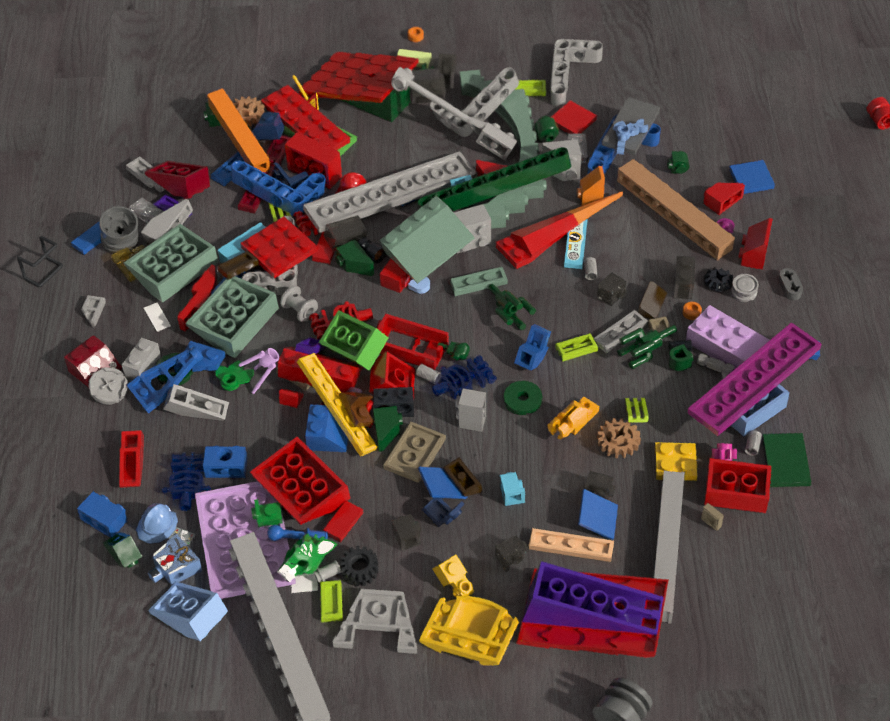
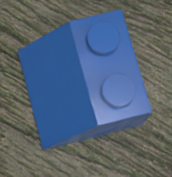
M310 405L305 435L307 447L312 451L347 452L348 438L327 406Z

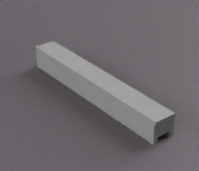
M664 471L654 578L669 579L662 622L671 624L684 472Z

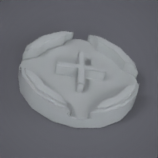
M105 367L92 374L89 380V392L99 403L115 404L125 397L128 381L120 370Z

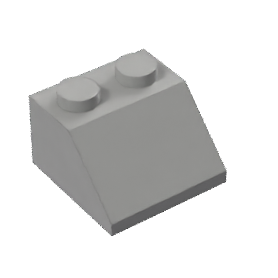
M578 139L543 143L542 154L564 147L568 149L571 168L552 176L562 181L580 179L581 151Z

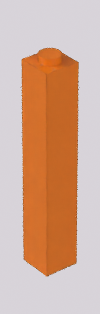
M222 88L207 94L209 107L244 161L262 172L270 170L268 156L224 89Z

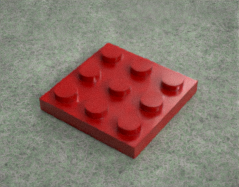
M284 216L241 242V248L245 252L249 251L256 257L259 265L274 279L318 252V246Z

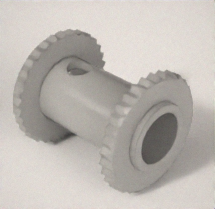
M292 286L283 293L280 301L283 308L292 307L298 312V320L306 322L310 320L309 316L316 313L318 303L314 299L307 301L300 295V287Z

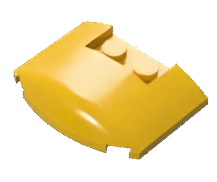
M456 596V599L445 602L444 597L439 599L419 641L439 653L444 651L480 662V665H499L518 625V619L516 617L513 619L504 607L486 599Z

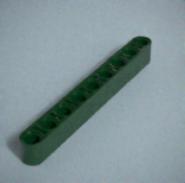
M560 147L424 196L418 200L419 209L437 196L453 212L566 171L572 166L568 149Z

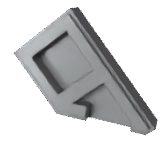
M87 295L81 310L90 325L95 328L106 300L103 297Z

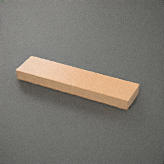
M532 528L529 542L530 550L611 562L614 541L535 528Z

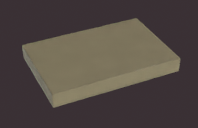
M410 421L383 464V469L420 483L422 477L418 467L430 466L446 440V435Z

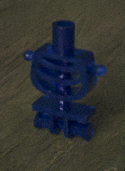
M479 355L473 361L471 358L467 359V367L470 372L458 364L452 365L447 369L445 366H442L440 368L442 382L433 385L432 391L436 397L449 392L456 399L457 396H461L463 389L472 390L473 379H476L480 386L485 388V378L491 384L497 380V377L493 375V370L489 367V364Z
M182 452L180 455L172 454L171 469L175 473L169 477L170 487H163L162 492H171L172 499H179V509L182 511L191 510L192 498H196L195 493L211 490L210 486H205L203 475L198 472L204 471L205 452H202V454L191 452V456H186V452Z

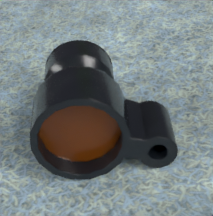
M366 237L361 238L358 242L376 264L380 263L385 255H387L381 244L372 243Z

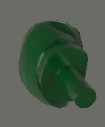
M451 341L450 345L438 343V345L443 346V349H447V354L455 361H463L469 355L470 347L465 342Z

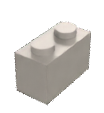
M141 337L122 364L127 380L132 381L137 376H140L141 373L156 366L157 361L161 358L158 343Z
M463 389L461 396H457L456 408H458L456 419L459 420V428L482 432L486 419V392Z

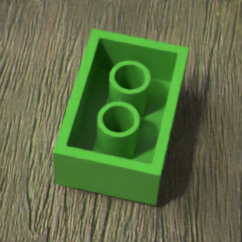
M338 310L319 343L331 352L370 370L389 337L377 328Z

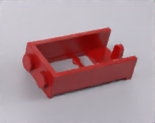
M386 313L377 324V329L387 337L393 331L416 338L412 350L386 342L380 354L389 352L402 361L418 366L423 364L436 370L446 351L438 343L449 345L448 332ZM420 340L429 342L424 353L415 351L416 347L421 343Z

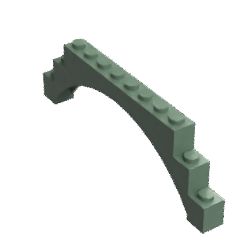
M480 70L460 71L461 94L475 98L493 80L484 81V76L480 75ZM524 89L514 90L494 110L506 121L517 139L520 149L519 162L535 157L539 153L538 143H535L536 131L532 130L534 129V121L530 119L531 107H528L529 97L525 96ZM541 179L497 195L489 203L483 204L491 218V229L506 227V220H509V214L524 213L525 205H528V199L543 198L544 190L547 189L546 180Z

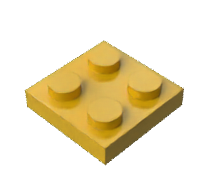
M655 442L656 480H663L664 471L684 472V480L697 481L695 443Z

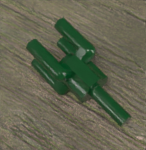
M490 284L488 289L496 296V305L498 306L495 309V313L507 325L514 323L520 330H524L526 324L516 315V312L524 308L529 314L533 315L536 309L524 297L516 298L508 290L501 292L494 284Z
M672 325L660 332L650 330L644 333L642 328H638L619 338L622 345L635 338L636 341L618 349L617 353L622 357L631 352L634 358L643 354V356L629 363V367L633 370L653 358L652 351L662 346L663 341L661 339L675 333L677 328L675 325Z

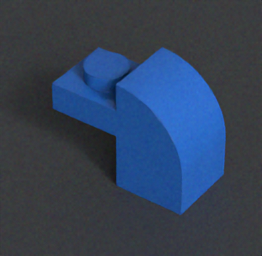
M536 324L532 325L527 341L520 345L514 363L530 371L537 368L549 348L547 343L551 331Z

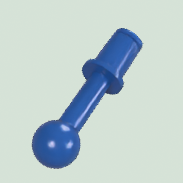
M272 525L267 530V536L272 541H279L281 538L300 539L307 533L311 537L315 534L318 535V538L324 536V539H327L328 537L327 532L309 530V528H306L305 532L283 530L279 525Z

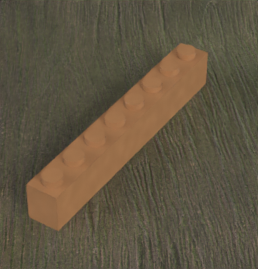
M633 159L618 169L617 181L713 258L719 260L733 250L735 237L731 233L720 227L718 223L711 220L705 213L684 199L679 193L670 188L668 184L648 171L642 164Z

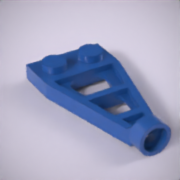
M194 346L189 351L186 350L141 373L140 376H137L127 384V387L145 410L150 413L165 401L173 384L178 385L193 366L204 357ZM177 363H181L183 368L175 376H171L168 369ZM164 374L167 376L168 381L161 390L157 391L152 387L151 380Z

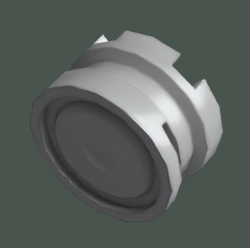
M750 274L737 275L732 282V296L741 302L754 300L759 287L758 281Z

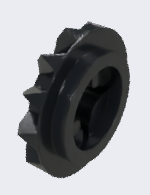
M714 267L713 270L708 269L707 273L704 274L705 285L713 291L722 292L732 287L733 275L730 274L729 270L724 271L723 268L717 269Z

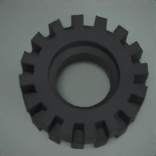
M356 546V550L351 547L349 552L345 551L344 556H341V574L346 582L349 581L350 585H353L355 582L357 587H359V583L366 586V581L370 584L373 582L372 578L376 579L379 571L378 558L372 549L367 551L366 546H363V549H360V546ZM356 562H365L367 564V568L360 571L352 569L351 566Z

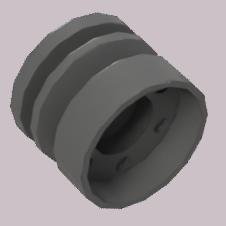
M114 206L102 213L100 217L101 243L104 248L114 254H126L137 246L139 241L138 218L131 209L123 206Z
M615 678L605 690V695L599 699L593 708V715L597 721H641L652 708V700L646 691L636 683L624 678Z

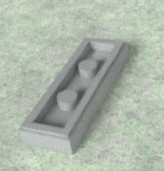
M633 310L593 339L601 350L608 353L621 344L619 338L638 328L645 327L648 320Z

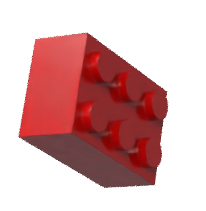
M298 132L285 144L288 170L296 174L305 171L309 176L314 173L323 174L325 176V187L331 189L342 178L340 152Z
M710 458L704 505L709 503L714 507L766 513L770 495L771 466Z

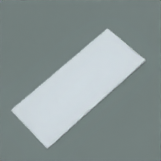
M158 303L144 307L157 332L171 326Z

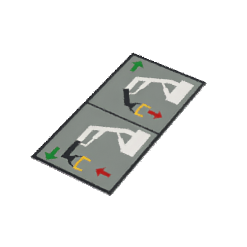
M176 526L175 531L168 539L177 534L187 546H190L197 533Z

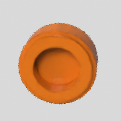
M412 27L407 32L408 39L412 42H419L424 38V31L419 27Z
M687 302L683 306L682 314L686 319L696 320L701 315L702 308L696 302Z

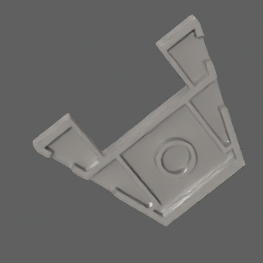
M361 589L350 609L347 619L343 621L340 627L341 630L333 640V647L353 649L356 629L399 632L398 652L417 654V644L404 592Z

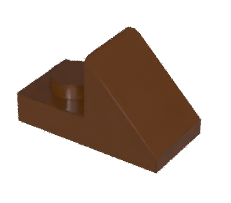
M342 392L339 394L354 427H366L373 423L365 406L373 396L359 392Z

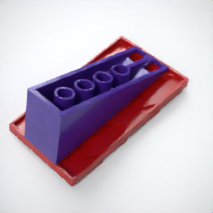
M541 561L538 569L534 568L516 644L548 649L551 647L612 655L623 654L644 658L654 657L657 650L669 579L576 572Z

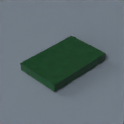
M803 433L763 434L762 440L766 465L771 466L770 487L811 486Z

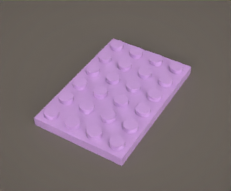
M258 481L195 493L210 590L217 593L220 599L245 594L243 584H245L244 578L239 579L235 568L238 566L237 561H232L229 554V549H232L230 540L252 532L255 533L277 588L296 584L295 577L290 582H287L277 572L284 561L287 550H289L287 538H281L279 541L270 540L267 536V530L270 526L258 527L257 519L253 520L251 508L255 507L254 500L258 499L259 505L277 502ZM284 520L283 524H276L281 526L282 529L285 530Z

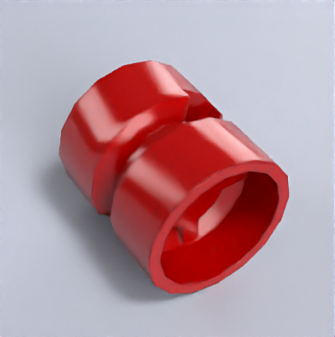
M884 97L875 98L868 104L866 111L879 129L890 128V104Z

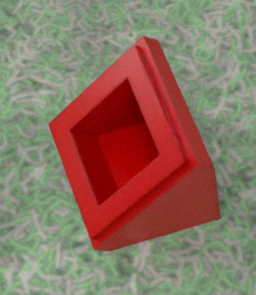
M281 389L279 391V404L298 408L304 394L289 389Z

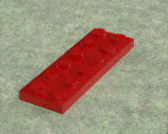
M289 85L261 99L262 104H264V107L269 112H279L282 123L295 134L298 132L336 150L350 143V137Z

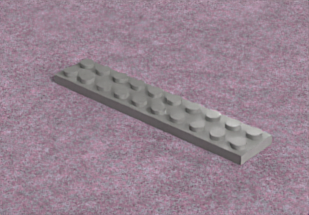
M459 151L304 204L303 207L318 232L321 233L451 187V179L467 175L474 179L477 177V172Z

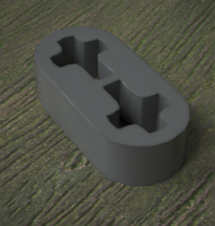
M790 268L782 269L778 280L785 296L790 300L800 299L803 286L796 272Z

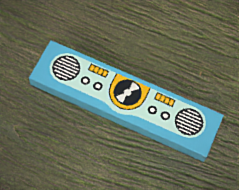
M588 219L568 232L564 268L583 269Z

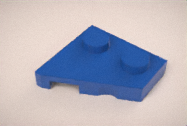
M190 341L184 351H189L195 346L204 357L193 366V372L218 370L226 356L225 351ZM177 363L174 366L176 373L183 368L181 363Z

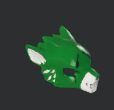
M307 533L293 545L291 550H287L284 561L277 572L287 582H290L295 576L311 575L318 569L325 555L331 552L338 544L324 539V536L318 538V535L315 534L311 537Z

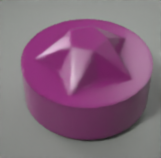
M722 218L717 221L719 226L731 234L734 232L735 224L732 220Z

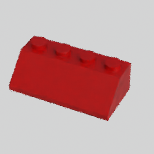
M291 346L284 348L278 361V377L312 386L297 363L299 358L310 354L296 351V348ZM318 353L315 354L341 393L354 391L363 367L345 360Z

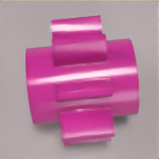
M717 443V449L712 448V458L732 461V459H737V449H732L731 443Z

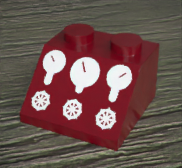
M94 335L64 357L68 372L88 388L89 380L94 372L105 367L117 370L122 369V366L106 344Z

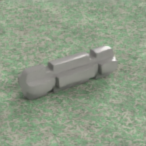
M700 354L697 359V364L707 365V368L718 372L724 371L726 375H729L735 368L732 364H725L724 361L713 357L708 358L705 354Z

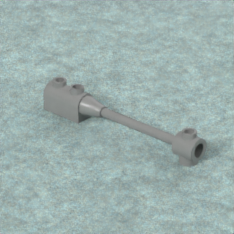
M398 68L391 80L392 87L395 90L406 91L410 87L466 122L479 135L476 141L478 144L506 160L517 142L512 133H504L496 123L490 124L489 122L486 123L469 117L413 81L415 76L411 69Z

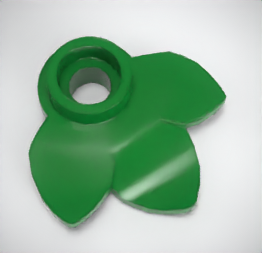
M237 360L228 368L220 365L218 370H216V377L221 380L223 389L232 391L241 384L248 383L254 376V370H244L243 366H239L241 361Z

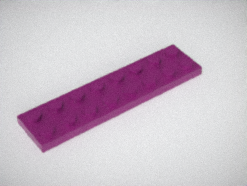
M791 322L691 405L687 413L716 436H719L819 351L822 344Z

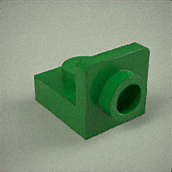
M258 499L254 500L255 507L251 508L253 520L257 519L258 527L283 524L281 507L278 502L259 505Z

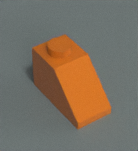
M598 166L580 180V188H577V198H581L582 205L592 203L604 197L605 177L602 166Z

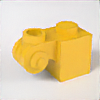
M457 555L446 559L433 568L443 587L448 584L452 585L454 597L469 596L474 593L472 583L464 575L467 571Z

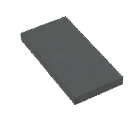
M628 97L604 137L602 145L617 150L619 139L617 138L616 131L613 130V126L617 122L624 121L627 125L629 123L634 124L639 119H644V125H648L649 131L660 112V106ZM648 131L630 136L625 142L624 152L635 155Z

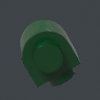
M672 151L671 157L667 159V168L670 169L671 174H682L688 171L690 166L687 153Z
M684 344L672 348L669 355L670 368L675 371L691 368L693 361L691 351L687 350Z

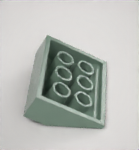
M435 196L384 236L380 243L385 253L418 284L475 238L452 210L439 197Z
M179 224L125 261L124 265L151 295L164 302L201 276L211 264L216 265L219 261L213 245Z
M236 276L229 280L226 278L186 322V326L216 349L225 351V354L236 358L278 310L276 294Z

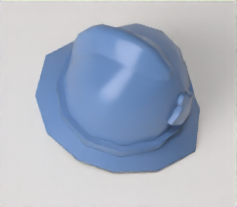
M154 503L148 506L139 520L136 529L139 540L150 544L160 543L170 537L175 531L178 522L176 513L171 511L167 505L161 503Z

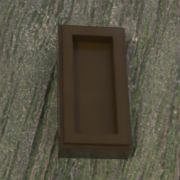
M246 251L218 265L217 269L229 280L259 265V262L249 251Z

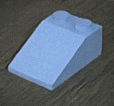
M175 582L148 610L150 614L184 636L198 641L206 637L208 632L228 612L217 593L180 582Z

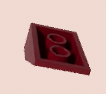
M165 161L144 171L147 177L174 196H180L183 199H190L193 195L202 193L204 189L210 187L208 166Z

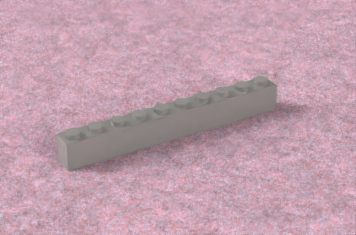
M252 532L230 540L232 549H229L232 561H237L238 566L235 568L239 579L244 578L245 584H243L245 594L252 598V602H250L251 609L254 614L258 613L260 619L257 620L260 631H265L267 638H264L268 650H273L275 656L272 657L275 668H280L282 675H279L283 688L288 687L290 693L287 694L291 707L295 706L298 713H295L296 720L331 721L327 706L255 533Z

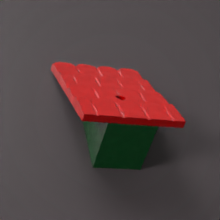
M336 52L330 57L328 62L321 66L318 72L312 75L308 82L302 85V88L309 97L317 93V97L339 99L392 123L410 104V87L406 91H397L392 87L391 80L399 67L412 70L419 62L418 58L400 55L395 57L382 54L370 55L358 52L355 54Z

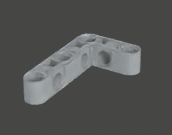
M559 39L555 42L551 74L552 105L560 107L566 103L569 63L600 62L603 52V44L601 42L574 39Z
M510 67L503 69L461 112L469 117L484 121L519 85L515 70ZM431 102L430 107L434 116L447 128L461 137H467L473 132L466 122L436 103Z
M284 216L295 226L294 219L292 217ZM298 264L275 279L268 272L262 271L246 273L242 279L272 291L276 295H283L288 288L297 286Z

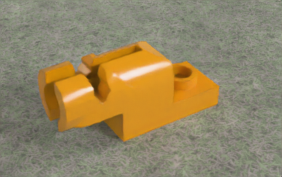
M583 397L579 402L573 400L548 424V430L552 436L559 431L560 435L557 438L559 440L567 437L570 433L576 435L599 412V406L586 397Z

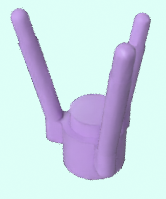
M269 348L265 352L261 351L257 355L239 363V366L242 367L259 359V363L254 367V370L261 366L268 367L252 390V394H255L269 373L276 367L275 363L280 357L273 348Z

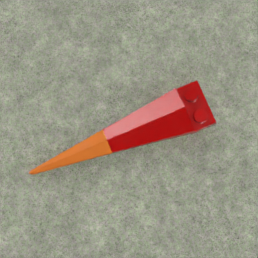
M623 191L511 232L510 236L496 242V248L516 269L527 265L569 231L622 197Z

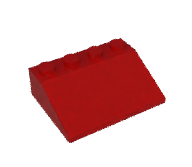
M298 437L250 471V474L300 525L337 510L345 501L351 499L348 486Z

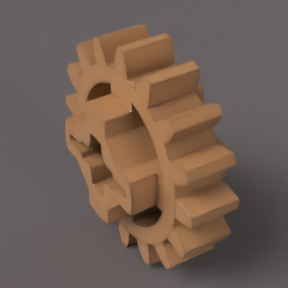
M250 96L247 99L241 97V100L235 99V103H233L249 127H252V124H255L262 113H265L264 104H262L261 100L257 101L256 97L250 99Z
M614 418L612 423L606 421L605 426H600V431L597 435L598 446H601L602 452L608 451L607 456L615 454V458H618V455L626 458V453L632 456L633 450L637 451L640 445V431H636V425L630 426L631 422L627 421L624 423L623 418L617 422Z

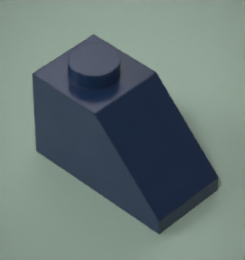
M279 112L262 113L251 128V132L257 140L280 139L284 131V125Z

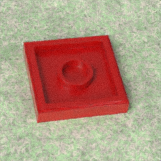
M571 100L551 116L555 119L559 129L575 138L597 120L596 114Z

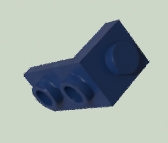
M277 162L273 163L275 179L294 190L309 177L304 171L289 178Z
M433 498L422 511L440 527L443 523L448 525L452 520H455L463 512L460 508L464 503L461 501L451 509L442 498Z

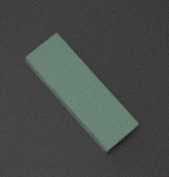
M498 267L451 278L449 282L454 296L488 289L490 284H494L496 287L508 284V279L503 268Z

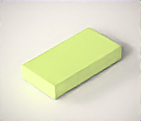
M399 49L397 54L418 58L419 63L415 67L422 68V64L427 63L428 68L431 60V53Z

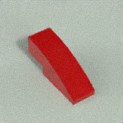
M141 430L121 431L120 488L141 486L144 453V434Z

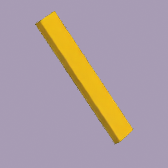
M315 353L299 358L297 361L298 365L360 457L375 451L378 446L365 427H354L339 397L340 390Z

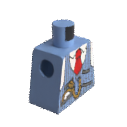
M176 534L153 554L155 568L149 571L148 575L154 583L165 577L173 585L175 582L183 581L201 572L202 568L200 559Z

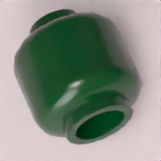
M542 116L535 123L534 128L539 140L551 142L558 136L559 129L554 118Z

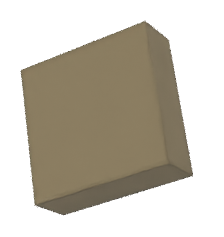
M666 316L648 320L649 329L660 332L670 327Z
M707 503L703 507L701 519L717 531L722 527L724 515Z

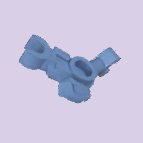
M639 119L636 123H629L627 125L624 121H621L613 126V130L616 131L617 138L619 139L617 154L624 155L625 142L630 136L648 131V125H644V119Z

